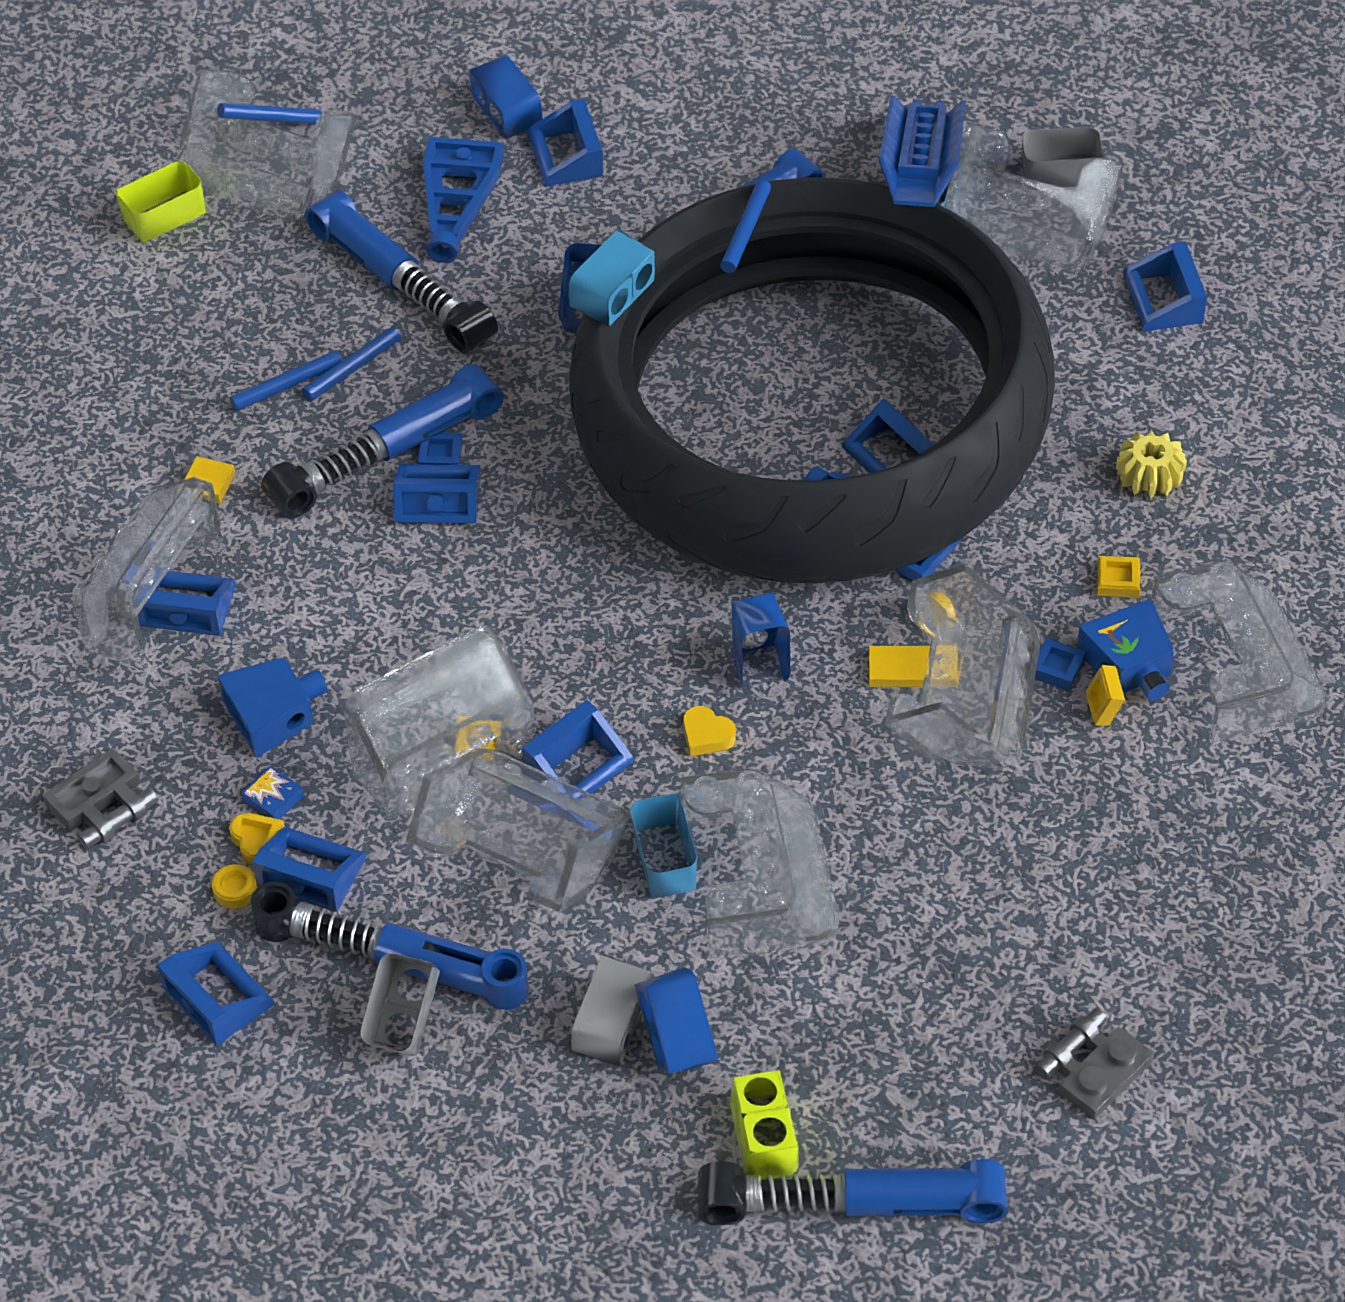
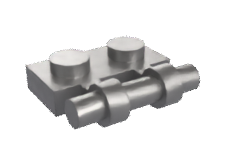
M111 748L42 795L46 807L70 831L84 822L89 826L88 829L77 835L85 849H89L99 841L102 843L107 842L115 836V830L131 819L135 822L147 814L146 809L159 801L158 796L150 787L138 795L132 791V789L141 784L139 773L114 748ZM116 800L121 804L119 808L107 816L100 812Z
M1094 1008L1086 1017L1079 1016L1070 1025V1032L1060 1042H1052L1043 1051L1044 1058L1034 1067L1036 1073L1045 1080H1048L1056 1071L1065 1076L1066 1078L1059 1084L1058 1093L1094 1120L1153 1062L1154 1052L1119 1026L1108 1037L1100 1033L1099 1029L1107 1022V1017L1098 1008ZM1085 1045L1092 1053L1079 1063L1072 1055L1081 1046Z

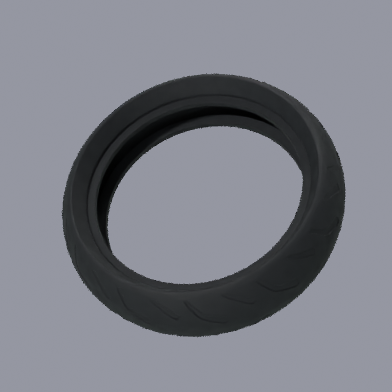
M792 178L768 181L771 184L770 193L738 266L733 273L724 272L720 264L756 184L721 192L698 201L674 213L651 228L637 241L654 251V281L609 327L585 314L582 315L583 319L578 327L572 349L569 392L571 411L579 442L596 477L618 506L656 539L677 552L701 563L737 575L787 583L849 581L906 567L932 556L954 542L959 541L995 512L1023 480L1024 473L1031 466L1041 446L1050 419L1055 390V364L1050 334L1038 300L1024 275L997 244L967 220L938 203L934 207L893 204L887 185L841 178ZM795 281L860 283L885 288L920 300L946 317L960 330L977 354L986 376L981 392L969 412L952 431L926 451L908 461L877 472L828 480L761 478L727 470L708 462L685 449L658 425L645 407L638 388L648 360L659 343L688 315L708 303L731 294L756 287Z

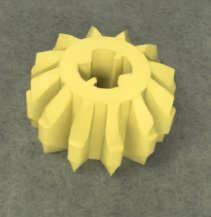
M1151 429L1147 436H1143L1135 432L1131 440H1124L1123 445L1120 447L1119 457H1117L1116 461L1117 474L1120 475L1122 486H1132L1134 496L1142 492V490L1147 491L1150 499H1152L1156 491L1168 496L1171 489L1179 488L1182 482L1183 471H1185L1187 463L1185 459L1186 454L1182 453L1181 442H1170L1168 433L1162 436H1155Z

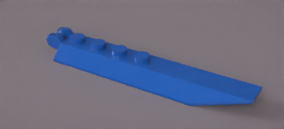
M891 95L879 163L893 204L934 207L959 166L966 100H962L946 114L947 106H944L945 101H936V105L932 106L922 105L920 99H913L912 104H909L907 110L896 96Z

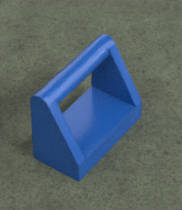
M585 99L570 101L528 128L527 132L544 184L547 187L603 176L602 148ZM573 133L579 152L554 167L545 138Z
M1186 241L1171 243L1123 270V276L1145 332L1204 322L1207 295ZM1169 275L1178 300L1154 312L1142 279Z
M883 398L845 439L842 448L869 473L887 469V467L861 443L888 427L897 432L919 454L934 444Z
M399 464L393 483L394 522L476 523L481 474L480 465Z
M153 569L138 587L134 599L138 624L143 627L220 636L235 590L236 581L233 578ZM160 586L212 592L214 595L206 597L159 591Z
M585 700L522 747L524 772L568 811L634 762L633 755L601 712L588 700ZM594 739L613 757L568 790L553 771V768Z
M283 827L259 849L252 864L258 887L268 882H282L290 886L294 891L295 898L338 912L365 862L366 853L295 829ZM288 846L342 864L336 870L330 872L284 857L283 855Z
M219 942L172 954L157 965L163 989L216 1046L270 1009L274 1004V1000ZM214 963L247 999L220 1006L193 976Z

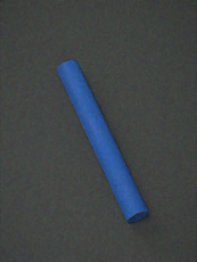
M219 103L217 107L218 117L225 119L318 125L323 120V113L319 109Z
M758 180L722 259L720 267L726 273L735 272L770 193L771 184L766 180Z
M394 326L390 327L302 388L304 397L312 402L401 340V334Z
M334 350L231 396V405L236 411H239L330 370L340 363L342 358L339 352Z

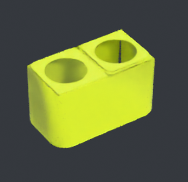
M185 162L171 163L117 189V193L115 192L124 222L142 243L152 240L206 213L201 179ZM187 191V193H185V194H182V195H180V196H178V197H176V198H174V199H172V200H170V201H168V202H166V203H164V204H162V205H160V206H158V207H155V208H153V209H151V210H149V211H147V212H145V213H142V212H144V211H146V210H148V209H150V208H152V207H154V206H156V205H158V204H160V203H162V202H164V201H167V200H169V199H171V198H173V197H175V196H177V195H179V194H181V193Z
M780 1070L734 1077L730 1108L746 1175L753 1176L755 1174L757 1176L759 1174L760 1179H766L768 1175H771L772 1179L779 1178L781 1174L785 1177L793 1175L799 1167L798 1145ZM776 1095L774 1101L765 1106L753 1105L747 1100L748 1098ZM772 1117L783 1122L787 1130L783 1142L776 1146H764L757 1142L753 1135V1129L759 1120Z

